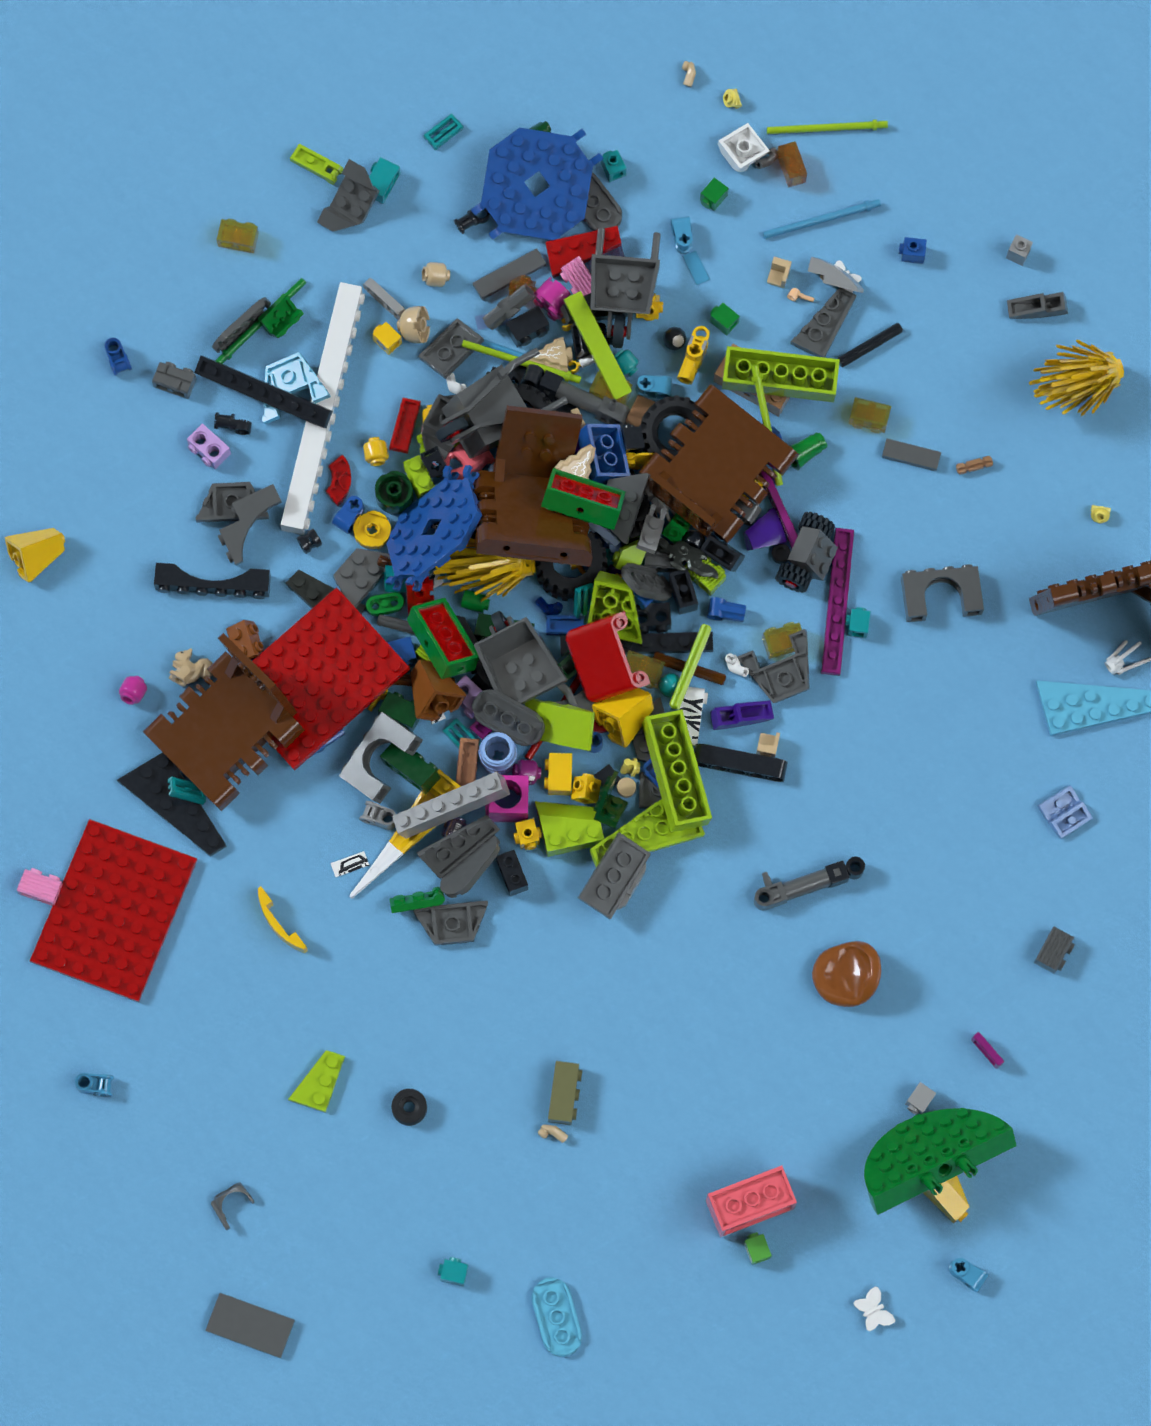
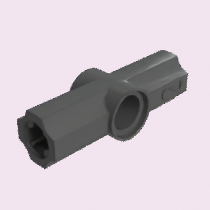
M524 284L512 295H508L501 300L497 307L483 317L485 325L494 330L506 319H510L521 310L520 308L535 297L531 287Z

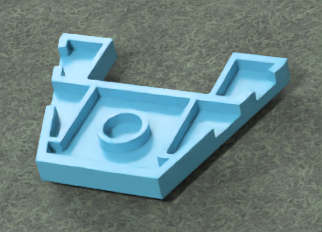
M299 352L266 366L265 382L293 394L309 387L312 400L315 403L331 397ZM263 403L265 408L262 418L263 423L269 424L281 418L279 409Z

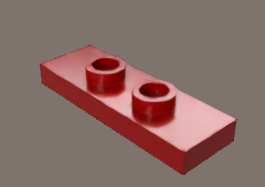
M402 398L389 450L408 454L421 401Z

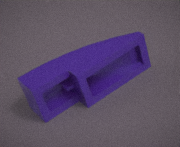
M771 700L715 707L710 712L713 730L736 728L774 719Z

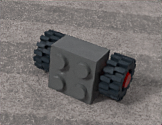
M805 512L798 525L799 535L787 559L791 565L789 563H782L775 576L776 581L780 585H784L785 588L788 587L792 591L795 590L796 592L803 593L807 591L812 579L823 581L838 549L830 540L835 524L829 521L828 518H824L823 515H818L815 512L814 514L812 512Z

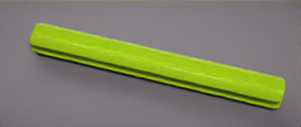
M702 624L669 703L672 709L678 710L681 707L712 630L709 625Z

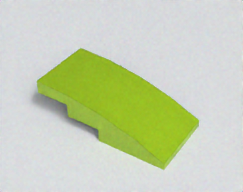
M536 698L525 703L526 707L538 713L543 719L545 730L540 739L541 741L582 750H591L595 712L569 704L562 705Z

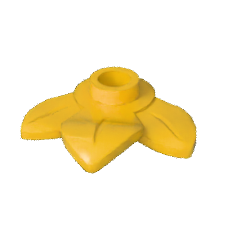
M626 453L629 469L639 470L643 468L653 453Z

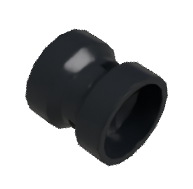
M314 529L309 530L306 535H300L296 538L305 554L311 552L312 548H318L322 545Z

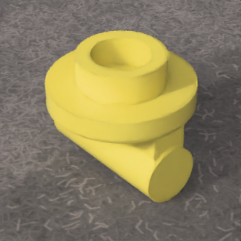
M727 89L723 95L725 106L735 107L736 109L741 108L742 104L737 89Z
M1092 505V520L1096 523L1108 521L1111 508Z
M627 758L624 760L620 772L622 774L629 773L631 777H635L636 774H639L640 762H637V758L632 760Z

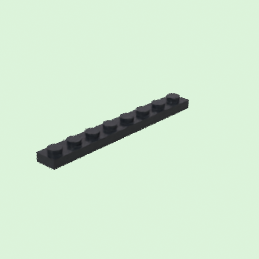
M200 355L195 374L317 426L327 428L333 410Z
M698 632L641 634L642 644L622 639L620 641L625 655L655 654V652L662 654L690 653ZM710 632L703 652H713V632ZM560 636L561 656L569 650L566 636Z

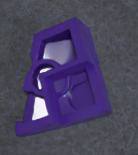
M775 508L769 509L762 518L756 520L754 525L743 532L747 551L787 542Z

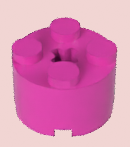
M549 277L534 292L535 300L533 302L540 309L544 308L551 320L556 321L563 317L560 308L565 304L563 300L571 293L557 280L552 282V278Z

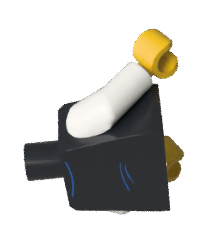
M563 318L561 321H562L563 324H565L566 321H565V319ZM596 321L608 345H613V336L607 338L606 325ZM576 324L561 326L563 331L571 330L576 359H579V362L572 360L568 363L569 367L576 365V368L571 370V373H577L581 366L584 368L595 363Z

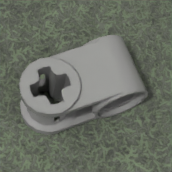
M372 801L365 802L366 807L359 820L386 830L395 828L394 820L390 823L384 822L386 816L396 815L394 810Z

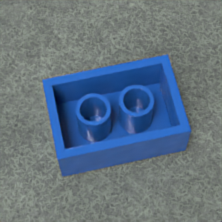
M586 424L580 430L578 442L580 449L589 444L596 448L594 459L590 464L591 473L588 477L589 480L607 485L609 479L630 476L620 424Z

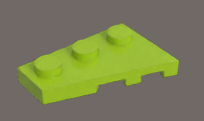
M326 1050L289 1097L288 1101L326 1113L345 1056Z

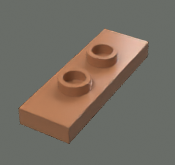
M460 738L456 783L460 786L476 780L480 739Z

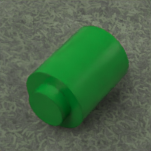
M465 590L461 608L484 613V610L488 611L491 600L487 598L481 602V599L486 594L479 593L475 595V591Z

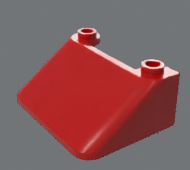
M625 611L614 613L568 631L566 634V643L585 696L590 702H599L651 684L645 672H631L617 631L627 626L628 619Z

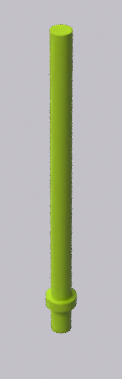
M873 119L869 122L767 127V134L873 129L875 131L877 128H888V121Z
M464 339L461 346L508 362L518 358V356ZM530 360L521 364L524 367L530 364L538 365L544 371L548 370L563 377L566 382L572 381L579 384L581 376L572 374L571 371L565 372Z
M758 364L751 365L753 374L751 379L755 384L762 422L772 432L762 385L763 376L760 375ZM772 468L773 472L777 475L775 478L776 486L783 485L782 476Z

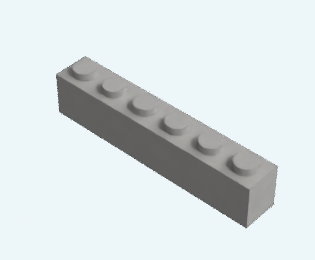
M494 772L392 817L397 833L407 839L510 795L505 777L498 772Z

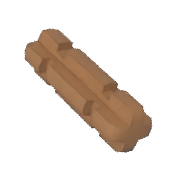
M986 456L983 459L978 458L967 461L966 464L959 463L956 465V470L960 475L965 474L966 471L980 470L983 467L993 466V460L990 456Z

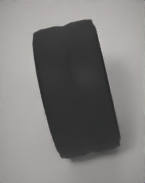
M415 1089L399 1091L394 1096L391 1104L393 1116L403 1125L412 1126L418 1124L427 1113L425 1097ZM407 1102L414 1103V1111L406 1112L403 1108L404 1104Z

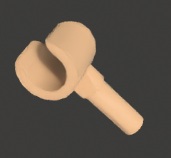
M797 288L791 289L787 295V298L794 302L798 297L814 302L813 297L804 295Z

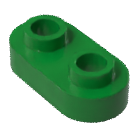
M397 592L372 596L366 602L367 612L372 616L396 613L402 610L404 606L403 597ZM396 601L398 602V604L396 606H392L391 602ZM373 605L379 606L377 610H374L372 607Z

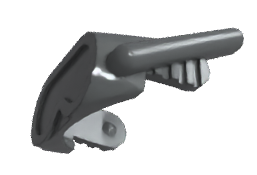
M241 1182L217 1194L211 1202L225 1230H229L230 1227L222 1211V1202L228 1194L242 1192L249 1197L252 1204L255 1203Z

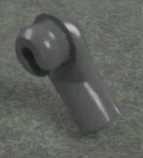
M777 148L769 149L768 157L757 160L755 162L756 168L762 169L770 166L778 159L779 153Z

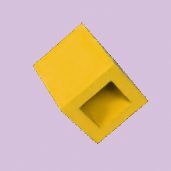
M387 322L383 325H378L373 330V341L388 355L402 344V336Z

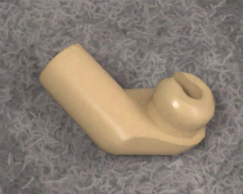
M685 61L682 69L687 71L683 85L692 87L696 75L695 65L693 62Z
M544 1124L538 1131L540 1137L547 1138L548 1134H550L561 1143L565 1142L568 1138L566 1133L554 1125Z

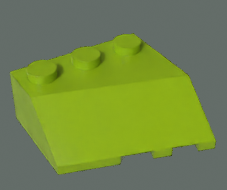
M600 571L594 580L588 623L625 611L628 623L624 629L617 631L619 638L642 644L633 590L619 575Z
M535 801L547 857L591 848L604 840L601 823L594 820L596 814L593 811L594 807Z

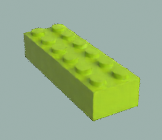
M727 346L722 389L756 393L755 384L751 379L753 376L751 365L758 364L760 375L763 376L764 394L834 403L840 359Z
M683 709L646 716L642 722V727L670 831L675 832L708 825L712 815Z

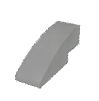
M811 257L808 272L824 275L823 283L863 293L864 289L843 269L828 261Z

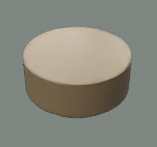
M627 777L619 780L617 784L618 794L624 798L633 796L636 792L634 780Z

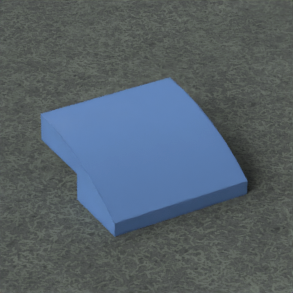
M1068 785L1037 805L1059 838H1063L1092 819L1085 804L1080 802L1071 785Z

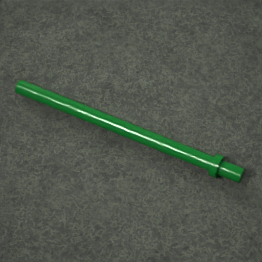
M301 278L285 294L291 299L306 284V281ZM259 320L248 328L227 350L224 349L215 361L223 364L227 359L230 360L232 358L231 355L262 326Z

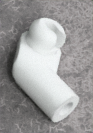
M451 373L446 378L447 386L451 393L457 395L467 388L465 384L456 382L454 373Z
M732 653L726 655L725 661L732 673L743 677L749 674V669L741 666L736 655Z

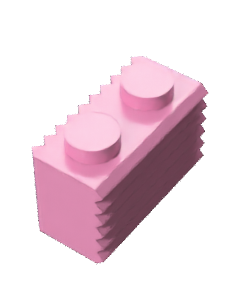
M579 256L560 268L562 270L560 275L565 283L570 282L573 287L570 290L573 294L579 291L582 292L583 296L591 293V273Z
M31 868V870L25 869L17 888L18 894L51 906L55 905L63 885L60 878L51 874L49 877L41 875L42 872Z

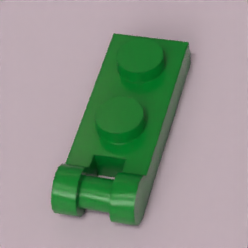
M435 887L430 892L419 891L407 896L396 895L389 900L391 912L398 913L442 905L445 898L441 888Z

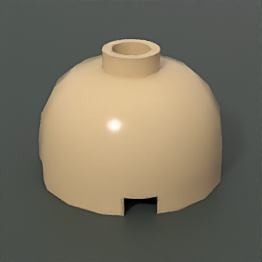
M413 306L401 314L400 320L397 321V329L406 341L417 344L427 342L430 333V326H427L426 320H430L427 309L424 306Z

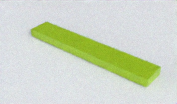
M579 291L565 298L563 301L613 399L617 400L631 393L632 390L582 292Z

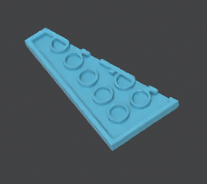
M1038 680L1035 682L1050 736L1151 713V690Z

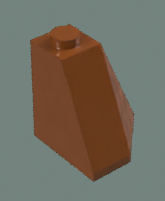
M419 659L410 673L417 719L434 721L440 718V714L448 710L450 713L457 710L466 697L465 692L450 677L440 678L431 661Z

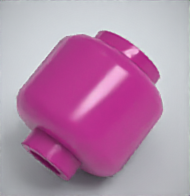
M139 676L126 677L119 689L120 698L129 705L140 703L147 691V686L143 678Z

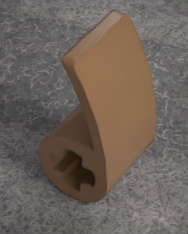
M638 395L627 416L625 425L639 426L643 415L655 401Z

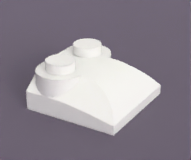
M749 123L718 141L721 154L737 172L746 171L751 164L769 153V149Z

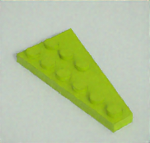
M661 799L592 847L590 853L595 867H597L619 832L649 853L704 837L705 833L702 826L671 832Z

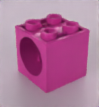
M502 775L505 777L508 789L515 791L521 800L514 807L507 809L501 808L495 802L485 805L486 815L493 822H521L528 820L529 776Z

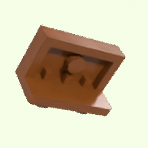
M242 620L226 628L229 639L250 660L263 652L264 646L260 641L259 630L254 621Z

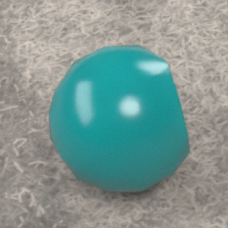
M668 673L661 677L659 681L661 693L666 697H672L680 677L674 673Z

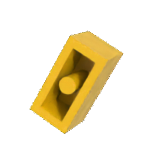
M549 753V759H545V770H549L548 777H545L544 789H548V795L571 796L572 753Z

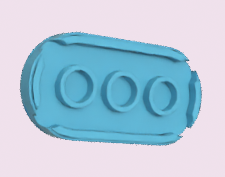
M554 1277L542 1279L534 1287L531 1299L543 1344L547 1351L554 1356H570L578 1350L582 1342V1331L571 1291L562 1280Z

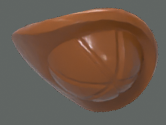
M861 941L843 943L831 947L819 955L813 967L812 979L816 990L827 1002L842 1007L858 1006L867 1002L876 992L881 978V961L877 951L868 943Z

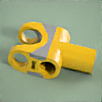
M697 326L693 330L687 345L685 358L677 376V380L687 385L693 384L696 373L701 367L708 349L710 332L704 326ZM703 330L706 333V337L696 336V332Z

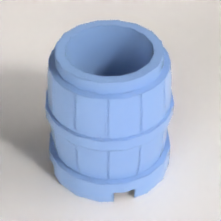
M496 732L487 735L479 746V758L483 768L489 773L498 772L501 775L507 774L512 770L513 764L517 762L518 753L515 742L508 735ZM496 751L504 753L502 760L499 761L498 758H493Z

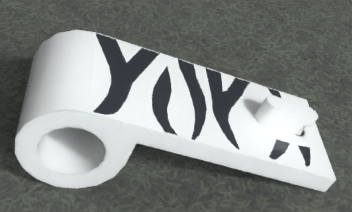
M688 687L679 710L683 709L692 746H695V744H698L703 704H707L708 693H704L705 689Z

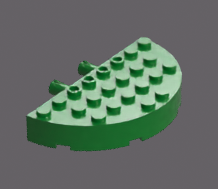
M966 1108L935 1110L915 1115L897 1124L877 1141L865 1163L864 1179L874 1211L879 1215L927 1190H930L933 1195H937L936 1191L940 1194L943 1190L941 1183L963 1172L967 1177L972 1178V1175L975 1176L978 1172L975 1166L1017 1146L1013 1128L992 1114Z

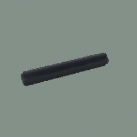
M896 323L838 357L840 359L839 365L845 367L902 333L901 325Z

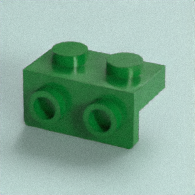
M282 294L258 320L269 335L280 338L286 334L293 324L300 320L304 313L296 308L286 294Z

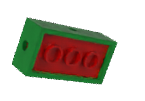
M553 468L541 507L614 530L626 491Z
M446 598L412 606L407 622L440 678L445 679L475 670L480 658Z

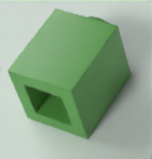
M758 1232L746 1236L747 1240L744 1241V1245L752 1265L771 1259L772 1255L764 1234L758 1235Z

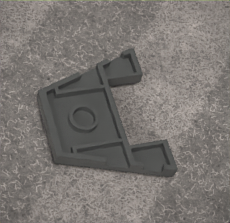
M806 629L789 635L795 651L794 655L763 668H760L754 651L738 656L739 662L749 669V674L774 704L810 689Z

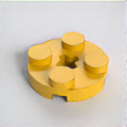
M368 511L362 516L360 515L353 526L355 540L367 549L382 548L391 533V525L387 517L378 511ZM372 526H375V530H377V532L369 534V531L367 529L372 528Z

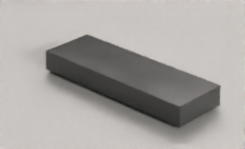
M888 438L886 439L882 458L937 471L941 456L939 451Z

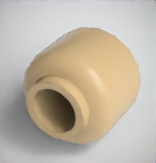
M429 262L422 269V281H425L427 286L443 287L446 281L450 279V270H447L444 263Z

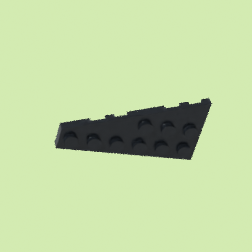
M163 752L117 779L119 784L138 797L210 857L227 847L201 804L169 796L171 790L168 789L170 785L168 779L171 776L185 779L177 766Z

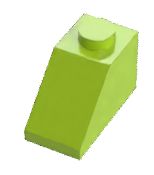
M638 540L624 545L618 551H615L612 557L613 566L621 570L627 563L641 565L646 551L636 548Z

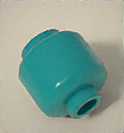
M621 349L614 355L624 376L627 374L632 376L638 370L636 366L639 360L630 350Z

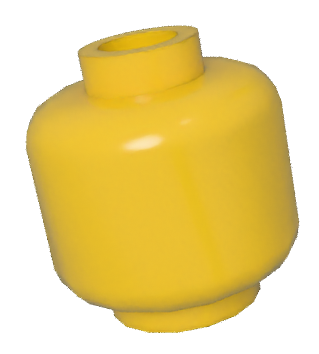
M372 437L363 445L365 461L370 463L371 466H381L388 460V447L384 440H380L379 437Z

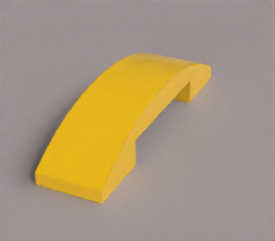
M260 886L258 888L259 902L272 930L287 945L302 953H306L308 951L307 947L297 933L294 932L288 936L270 912L269 908L273 906V902Z

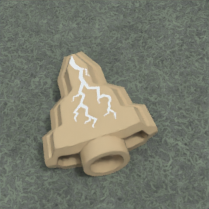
M564 337L556 338L553 343L546 344L542 350H539V355L530 359V361L567 372L569 371L568 362L573 360L571 347H566Z
M589 444L581 448L576 455H569L565 461L560 460L554 468L589 479L588 477L591 473L590 464L594 459L596 448Z

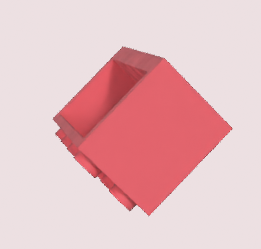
M782 1165L707 1194L706 1198L707 1206L720 1238L791 1211L797 1204Z

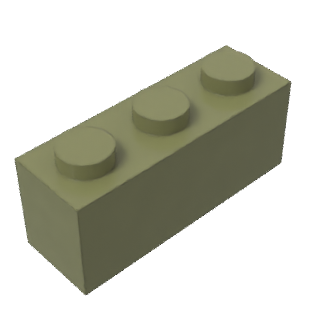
M556 1061L548 1122L571 1125L572 1120H576L577 1108H574V1101H579L580 1089H576L577 1081L581 1082L582 1070L579 1069V1064Z

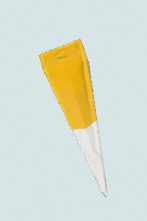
M439 769L437 771L441 777L426 795L420 792L412 807L461 786ZM433 828L407 839L399 835L396 830L373 865L351 892L350 898L352 899Z

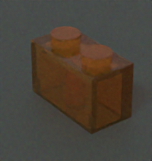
M796 141L778 146V160L788 188L806 183L807 171Z

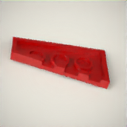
M618 226L605 228L603 254L622 245ZM598 230L545 242L553 278L562 273L560 268L578 256L584 263L591 260L592 254H595Z

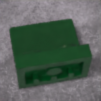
M615 771L612 776L607 777L605 785L602 786L599 793L600 799L597 800L593 810L596 812L594 820L616 828L628 805L627 801L611 795L619 773L618 771Z

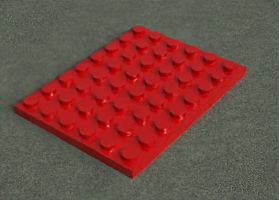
M337 587L252 661L276 684L295 708L297 713L293 718L305 730L287 748L274 736L271 737L278 746L276 748L277 752L294 771L410 670V667Z
M89 819L63 880L56 903L52 906L31 956L30 963L139 1003L198 861L197 858Z

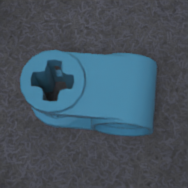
M690 217L671 219V230L674 236L675 248L679 253L687 254L692 249L693 241Z
M642 375L637 380L636 393L643 397L658 399L671 397L672 378L668 376Z
M81 1073L76 1077L75 1085L80 1093L111 1097V1082L114 1080V1076ZM82 1079H88L90 1084L88 1087L82 1088L79 1086V1082Z
M957 1258L949 1265L950 1274L975 1292H979L989 1276L985 1271L963 1258ZM962 1264V1270L957 1272L955 1265Z

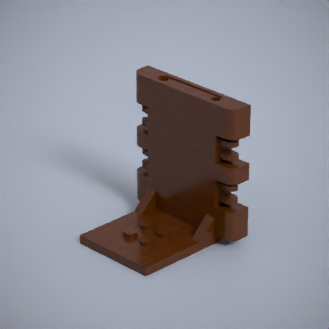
M710 384L694 404L707 418L694 410L692 412L693 416L700 420L702 424L698 427L691 420L686 419L684 423L695 433L683 424L678 423L670 433V436L683 445V447L671 439L668 442L672 448L678 451V454L673 456L667 449H662L661 453L671 460L669 463L655 452L639 471V474H650L648 481L650 482L649 492L708 538L709 535L714 533L728 544L744 524L730 510L732 509L744 518L745 512L735 504L740 500L746 507H753V504L743 494L759 506L768 493L755 480L765 488L769 487V483L759 476L760 473L764 471L770 478L775 479L777 475L767 467L769 465L783 476L798 458L799 454L719 389Z
M507 405L493 471H478L480 475L473 483V492L479 500L477 504L478 509L482 513L479 521L481 525L477 528L475 536L476 554L591 566L592 548L591 540L588 537L589 523L541 507L553 468L560 460L565 461L569 455H575L583 420L582 414Z
M1151 560L1140 563L1141 566L1133 567V565L1122 567V571L1115 572V570L1103 572L1104 575L1096 576L1094 574L1086 576L1085 580L1078 581V579L1066 581V584L1059 585V583L1047 586L1048 589L1039 590L1037 595L1029 598L1033 615L1037 616L1130 592L1151 605Z
M224 633L218 639L232 657L225 651L207 668L217 681L214 683L206 675L204 677L205 682L211 686L206 691L199 684L195 686L202 693L201 696L189 686L179 696L189 708L186 709L180 702L176 704L177 708L183 712L180 717H177L174 712L169 711L167 714L174 720L171 724L160 714L143 731L221 812L240 794L228 781L230 777L239 785L241 779L234 774L240 769L244 775L248 776L250 773L244 768L243 765L245 763L257 775L268 767L266 762L256 752L259 750L267 758L269 756L268 751L262 748V746L268 742L272 748L276 749L278 747L271 739L272 736L287 748L305 731L293 718L297 711L276 684Z

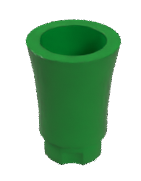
M816 432L790 445L799 454L791 466L799 470L808 461L827 448V443L821 433Z

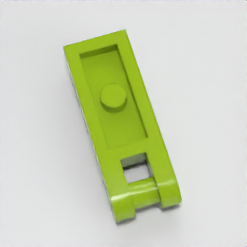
M298 144L290 157L291 162L325 179L332 185L336 183L337 176L344 169L339 164L301 144ZM328 168L332 169L331 173L326 172Z

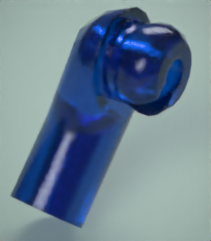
M539 597L534 602L545 615H559L563 609L562 603L548 604L542 597Z

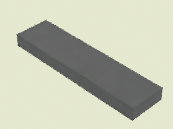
M536 248L473 282V287L481 300L545 267L546 262Z

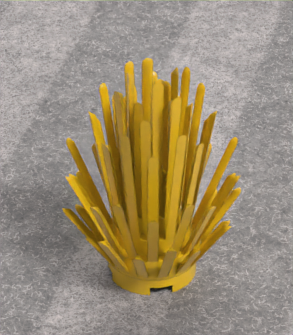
M1076 340L1078 344L1089 350L1071 345L1072 348L1062 345L1055 346L1086 356L1058 352V356L1076 359L1045 360L1044 365L1052 367L1035 368L1033 371H1041L1040 373L1042 374L1060 373L1042 376L1040 379L1030 381L1029 385L1058 380L1039 385L1038 389L1034 390V397L1046 396V400L1041 401L1039 404L1061 399L1047 406L1046 410L1062 404L1060 406V409L1073 403V405L1062 412L1063 415L1093 395L1078 409L1077 413H1080L1086 408L1081 413V416H1083L1097 402L1092 409L1093 414L1102 401L1103 403L1107 401L1113 389L1121 385L1119 383L1121 378L1124 377V368L1121 360L1116 359L1113 352H1104L1092 344L1089 346L1080 340Z
M470 538L466 547H476L475 539ZM464 548L461 552L457 550L451 554V559L440 568L436 566L433 574L447 573L446 576H439L436 580L452 579L450 582L442 583L441 586H455L478 579L481 580L462 586L454 594L489 583L475 592V595L503 582L487 592L486 596L481 599L482 602L496 592L497 596L504 592L502 594L503 598L526 576L534 575L536 566L535 560L476 554V548Z

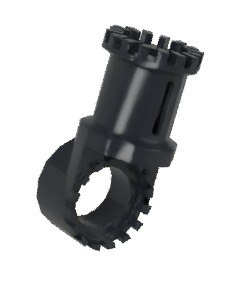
M486 208L483 209L487 213L486 217L478 218L477 215H474L469 210L463 217L454 219V223L463 234L466 229L473 225L486 223L490 218L489 212Z
M216 412L214 429L229 428L230 431L240 435H249L251 433L252 423L247 420L246 422L243 419L235 420V414L220 415L219 412Z

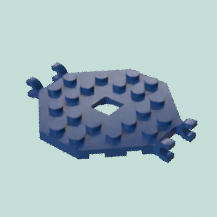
M519 127L489 149L481 202L470 210L474 215L485 208L498 225V227L488 233L492 240L502 232L556 240L585 219L593 166L604 158L600 153L590 160L584 155L576 143L586 135L583 129H580L572 136ZM537 172H540L549 184V187L535 197L525 184V181Z
M465 465L463 480H457L460 474L458 472H452L451 474L452 467L445 466L443 469L444 479L402 511L398 517V521L386 542L394 576L388 577L385 583L387 585H393L394 583V591H400L404 579H407L405 584L413 585L414 583L412 590L420 592L424 579L430 575V570L436 566L440 568L451 559V554L457 550L461 552L466 548L482 517V513L477 505V496L473 492V483L480 474L478 472L471 473L473 468L471 465ZM437 521H440L434 535H426L429 528Z

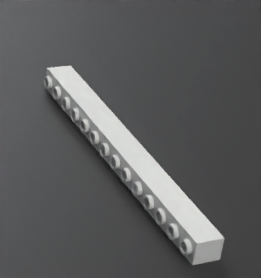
M342 282L339 285L317 377L331 397L316 404L333 410L327 428H322L308 421L305 423L281 521L282 531L304 535L305 529L308 530L310 526L308 516L309 512H313L315 501L312 500L314 494L317 495L319 484L317 479L322 476L323 466H321L322 459L325 460L327 456L325 446L326 442H330L332 431H329L330 426L334 425L336 419L334 409L339 406L340 397L338 393L339 390H343L344 379L342 377L343 373H347L349 364L346 360L347 356H351L353 345L350 344L351 340L355 339L357 332L355 323L360 320L361 311H359L360 304H364L365 300L362 286Z

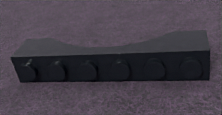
M156 563L154 587L155 590L161 593L177 591L179 594H188L189 592H195L197 595L202 596L210 593L219 597L234 595L237 598L253 596L255 599H264L269 597L271 573L270 570L249 569L245 573L231 579L210 581L191 576L181 570L176 564Z

